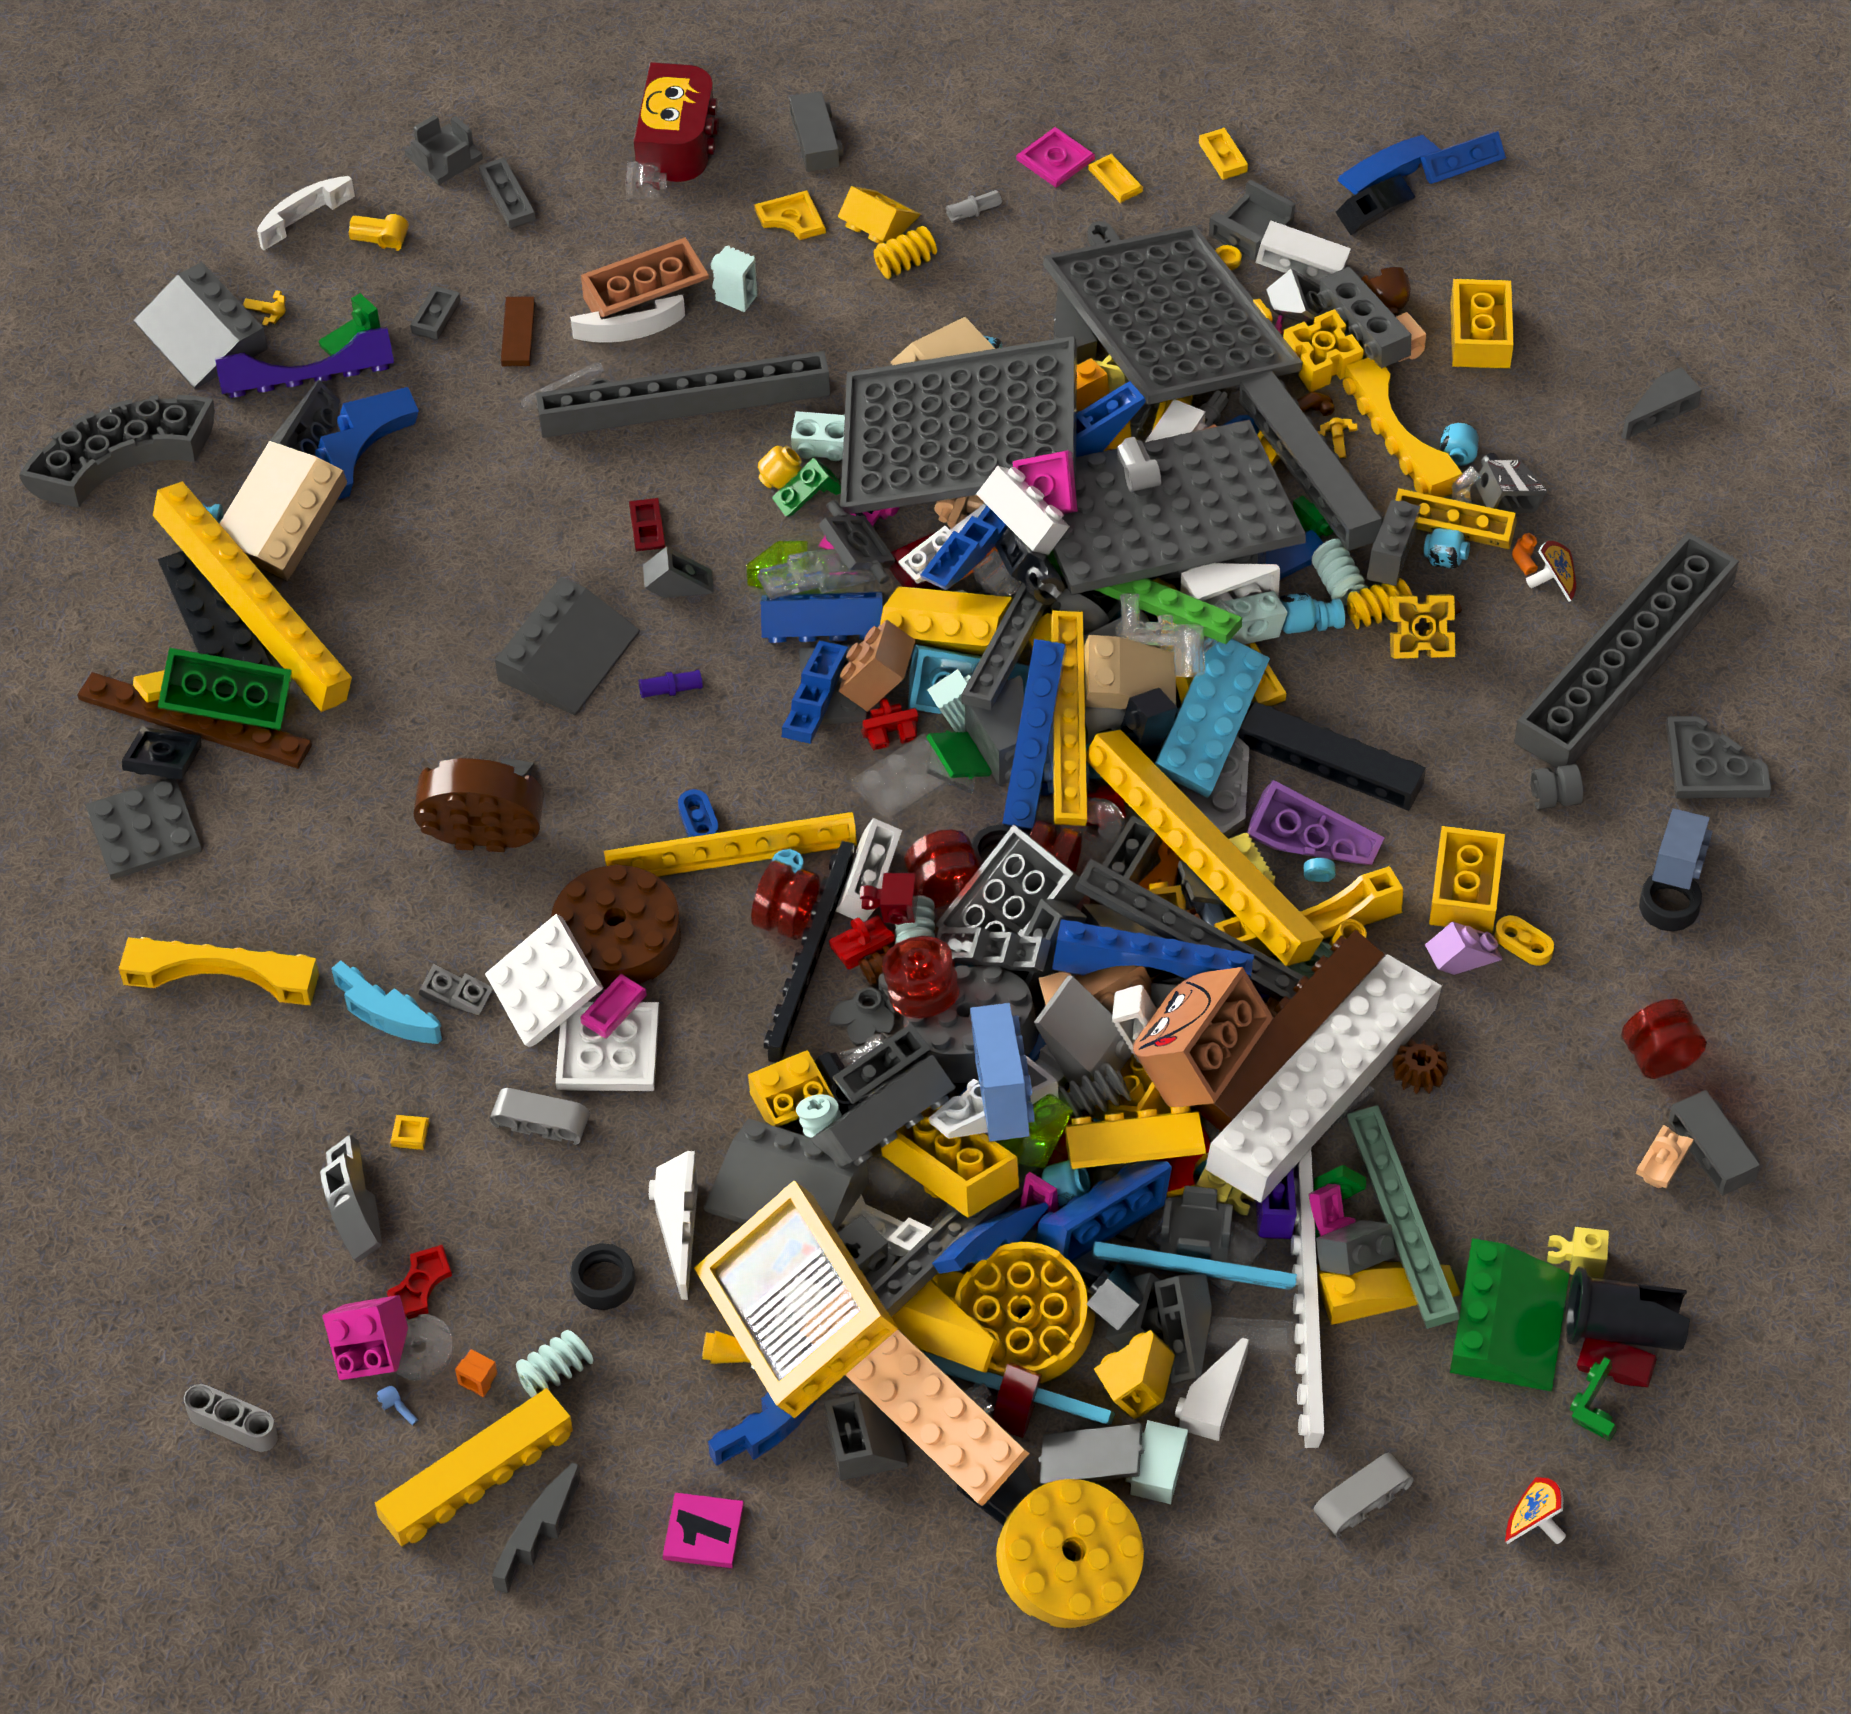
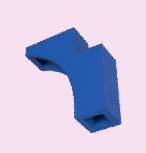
M408 387L343 403L340 416L337 417L340 432L321 436L318 448L315 450L316 457L342 469L347 480V484L338 500L350 496L353 486L354 467L361 455L373 443L392 432L415 424L419 410Z

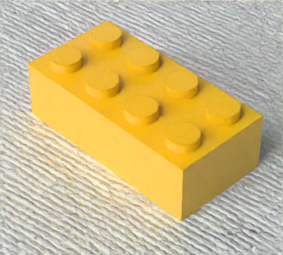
M928 1107L921 1112L924 1118L909 1129L903 1125L895 1131L898 1137L883 1148L881 1147L883 1157L967 1218L1019 1188L1018 1159L1016 1155L996 1141H989V1137L984 1133L948 1139L929 1123V1117L939 1108L933 1111L931 1107Z

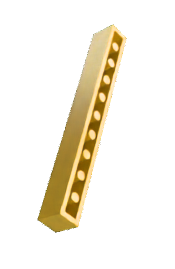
M184 482L158 489L153 511L154 518L284 669L292 670V679L320 712L336 707L346 701L352 680L350 674Z
M1122 730L1096 734L1086 751V761L1285 966L1309 961L1324 938L1312 923Z

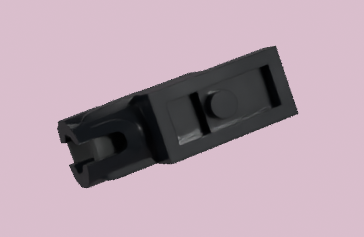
M1008 527L995 544L1011 577L1023 582L1029 593L1043 605H1052L1061 596L1065 588L1060 575L1046 554L1031 551Z

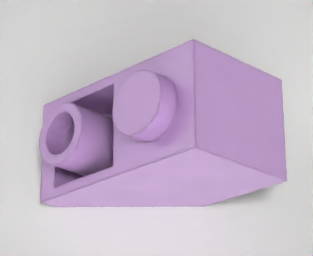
M1451 922L1425 944L1437 969L1453 975L1503 959L1497 949L1498 942L1489 932H1482L1455 922Z

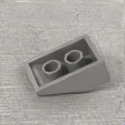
M1073 976L1066 977L1034 1021L1035 1026L1068 1083L1074 1081L1079 1087H1082L1081 1077L1084 1075L1094 1082V1071L1096 1070L1105 1077L1107 1065H1111L1116 1071H1118V1068L1121 1071L1133 1054L1131 1049H1128V1045L1125 1044L1126 1041L1123 1040V1036L1117 1031L1118 1027H1115V1023L1112 1022V1014Z

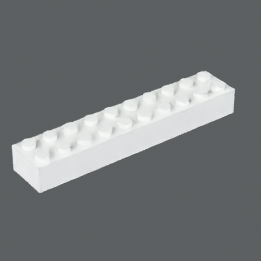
M1387 954L1213 1140L1210 1145L1205 1169L1262 1203L1397 1054L1400 1045L1404 1046L1436 1009L1442 985Z

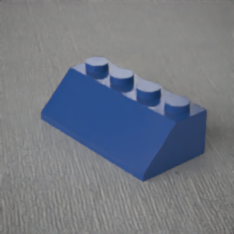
M882 592L762 595L760 601L762 638H768L770 643H781L787 641L786 637H799L800 642L817 641V636H829V641L847 640V635H859V640H864L872 627L876 626L878 628L880 626L883 611Z
M1157 1160L1139 1161L1134 1165L1128 1164L1124 1166L1111 1179L1098 1182L1088 1193L1081 1197L1075 1196L1068 1201L1065 1207L1055 1213L1049 1212L1044 1215L1038 1223L1036 1242L1059 1251L1072 1263L1093 1250L1095 1241L1106 1242L1164 1206L1172 1166L1168 1162Z

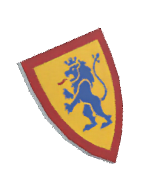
M1547 541L1538 551L1546 565L1543 570L1527 577V584L1530 588H1534L1554 578L1568 602H1570L1576 591V577L1571 552L1559 542Z
M1536 1477L1528 1486L1508 1520L1505 1537L1507 1544L1537 1526L1556 1544L1565 1539L1566 1534L1552 1520L1553 1516L1563 1511L1564 1502L1563 1492L1555 1481L1549 1478Z

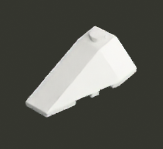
M1026 1056L1028 1075H1030L1032 1086L1030 1098L1033 1104L1035 1122L1028 1123L1031 1126L1059 1113L1060 1109L1057 1080ZM973 1079L967 1084V1091L961 1096L952 1097L929 1117V1123L948 1139L988 1132L979 1080Z
M687 1151L658 1166L656 1180H650L649 1200H655L657 1217L681 1299L688 1300L698 1192L695 1151Z

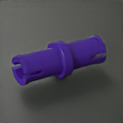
M699 669L678 674L666 672L665 676L638 680L641 698L662 694L675 696L676 692L702 689V677Z

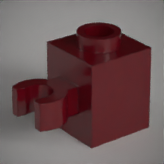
M883 873L882 889L869 885L861 886L860 899H862V909L872 910L881 907L883 923L896 925L915 923L918 901L916 874Z

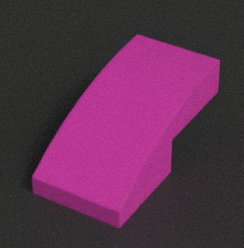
M1328 1184L1309 1193L1313 1217L1320 1236L1355 1223V1218L1344 1217L1340 1185Z

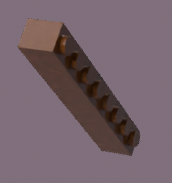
M1356 929L1348 938H1345L1343 935L1338 938L1330 948L1333 954L1329 958L1323 955L1311 969L1314 975L1310 979L1306 975L1302 977L1292 989L1296 994L1291 999L1285 996L1274 1009L1277 1015L1272 1019L1217 1101L1211 1104L1194 1106V1109L1222 1132L1384 957L1385 954Z

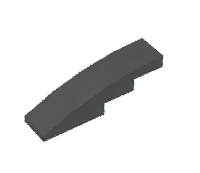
M939 927L932 953L940 961L971 966L994 965L1005 970L1043 972L1051 941L1044 937H1021L1013 932H989L981 927Z
M571 1463L555 1478L523 1516L507 1542L492 1574L495 1590L505 1593L509 1592L519 1563L534 1565L544 1536L558 1539L581 1479L578 1464Z

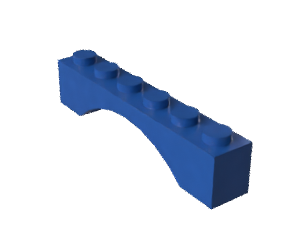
M1034 639L1002 822L1003 825L1013 826L1014 824L1024 831L1035 832L1049 739L1066 655V645L1063 643Z
M1061 919L1052 970L1086 975L1100 969L1134 965L1168 971L1188 979L1204 972L1243 967L1251 979L1254 954Z

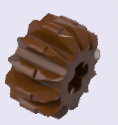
M1425 1038L1420 1044L1415 1043L1411 1039L1408 1042V1046L1400 1045L1392 1063L1395 1081H1402L1401 1086L1403 1090L1412 1085L1414 1086L1415 1094L1420 1091V1087H1424V1090L1430 1094L1433 1086L1441 1087L1448 1073L1446 1052H1438L1439 1047L1437 1043L1428 1046Z

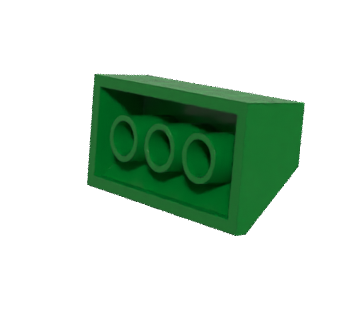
M169 648L158 708L281 731L291 687L292 670Z

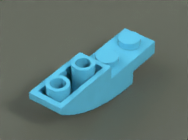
M339 961L332 967L335 985L345 992L347 1010L359 1019L379 1030L404 1039L438 1044L442 1041L439 1020L432 1013L428 1012L426 1014L422 1011L411 996L407 994L404 996L395 988L386 995L378 985L372 986L368 983L357 968H350L342 961Z

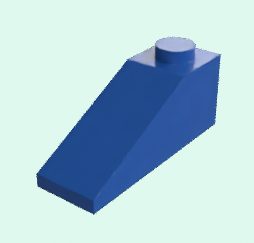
M1131 381L1076 414V457L1103 452L1146 402L1145 397Z

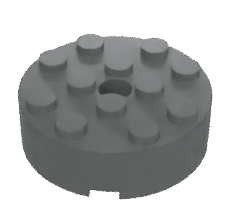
M961 965L952 971L933 978L914 992L904 1012V1027L912 1023L931 1048L926 1058L933 1055L952 1083H969L973 1079L978 1081L970 1008L1010 1003L1012 1016L1018 1015L1020 1032L1023 1037L1024 1054L1026 1056L1033 1050L1039 1034L1034 1024L1037 1017L1031 992L1027 984L1016 974L994 965L971 967Z

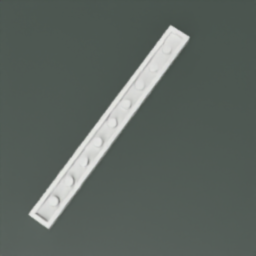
M1310 1149L1293 1167L1297 1216L1294 1225L1296 1235H1292L1291 1255H1296L1297 1264L1293 1265L1292 1273L1297 1274L1295 1285H1298V1294L1294 1295L1293 1313L1299 1314V1324L1297 1323L1295 1326L1294 1341L1295 1344H1300L1301 1354H1297L1296 1374H1302V1384H1299L1297 1389V1404L1303 1405V1415L1300 1414L1298 1433L1304 1436L1305 1448H1319L1324 1436L1315 1220L1309 1200V1193L1313 1192L1312 1156Z

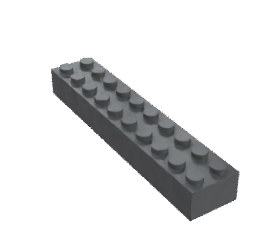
M1687 532L1517 720L1514 743L1555 768L1573 765L1731 588L1735 581L1739 560Z

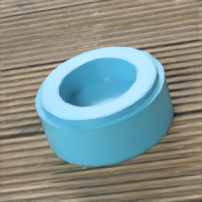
M1313 858L1304 863V877L1308 881L1329 882L1336 875L1335 863L1330 859Z

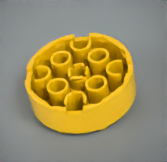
M1016 1242L998 1247L987 1260L979 1261L969 1272L965 1273L955 1294L954 1300L957 1302V1306L968 1316L973 1317L998 1340L987 1372L1004 1376L1007 1364L1014 1363L1042 1374L1040 1383L1062 1375L1085 1352L1090 1343L1095 1325V1311L1087 1305L1092 1295L1087 1292L1089 1288L1077 1268L1059 1251L1039 1243ZM1031 1308L1022 1319L1017 1317L1023 1309Z
M1063 1479L1046 1483L1033 1490L1009 1514L998 1538L996 1558L1002 1584L1010 1598L1023 1612L1049 1623L1050 1626L1076 1628L1103 1619L1126 1600L1139 1580L1143 1566L1144 1548L1139 1526L1133 1514L1121 1499L1098 1484L1085 1480ZM1062 1547L1070 1548L1073 1552H1076V1561L1067 1559L1063 1554Z

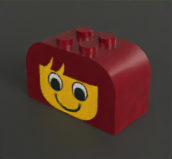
M650 62L634 137L637 179L671 182L689 181L703 173L707 166L709 155H714L715 138L712 137L713 135H718L719 118H715L718 100L713 98L712 79L702 68L693 65Z

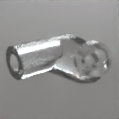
M1472 466L1452 484V500L1473 504L1470 487L1481 475Z

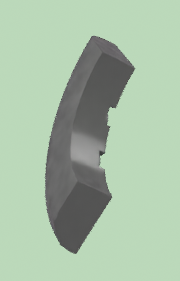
M158 395L149 396L150 399L132 403V399L111 404L109 405V410L96 415L90 412L73 421L74 426L62 433L58 431L52 435V441L42 450L38 448L20 472V479L24 486L40 499L79 508L85 498L100 483L126 468L159 460L196 462L212 432L215 414L214 401L210 398L190 395H177V398L159 399Z

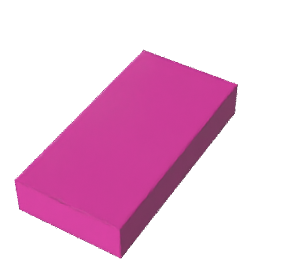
M620 974L580 1017L581 1024L607 1039L647 996L646 989Z

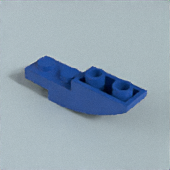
M767 1392L761 1398V1413L750 1414L741 1424L731 1429L719 1431L708 1441L710 1457L718 1466L747 1450L752 1459L755 1460L792 1433L810 1413L818 1399L796 1418H793L779 1408L769 1392Z

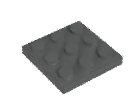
M164 779L85 804L111 880L202 852L176 779Z

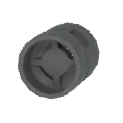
M1576 764L1558 766L1556 772H1553L1550 767L1532 769L1530 785L1532 796H1535L1536 799L1539 798V802H1534L1537 810L1555 808L1557 802H1560L1562 806L1581 805L1583 800V784L1580 770Z

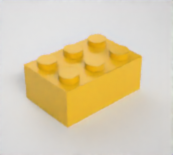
M1453 279L1450 302L1452 367L1510 368L1514 345L1511 281Z
M1447 826L1441 827L1429 925L1446 927L1451 922H1455L1482 932L1493 933L1505 834Z

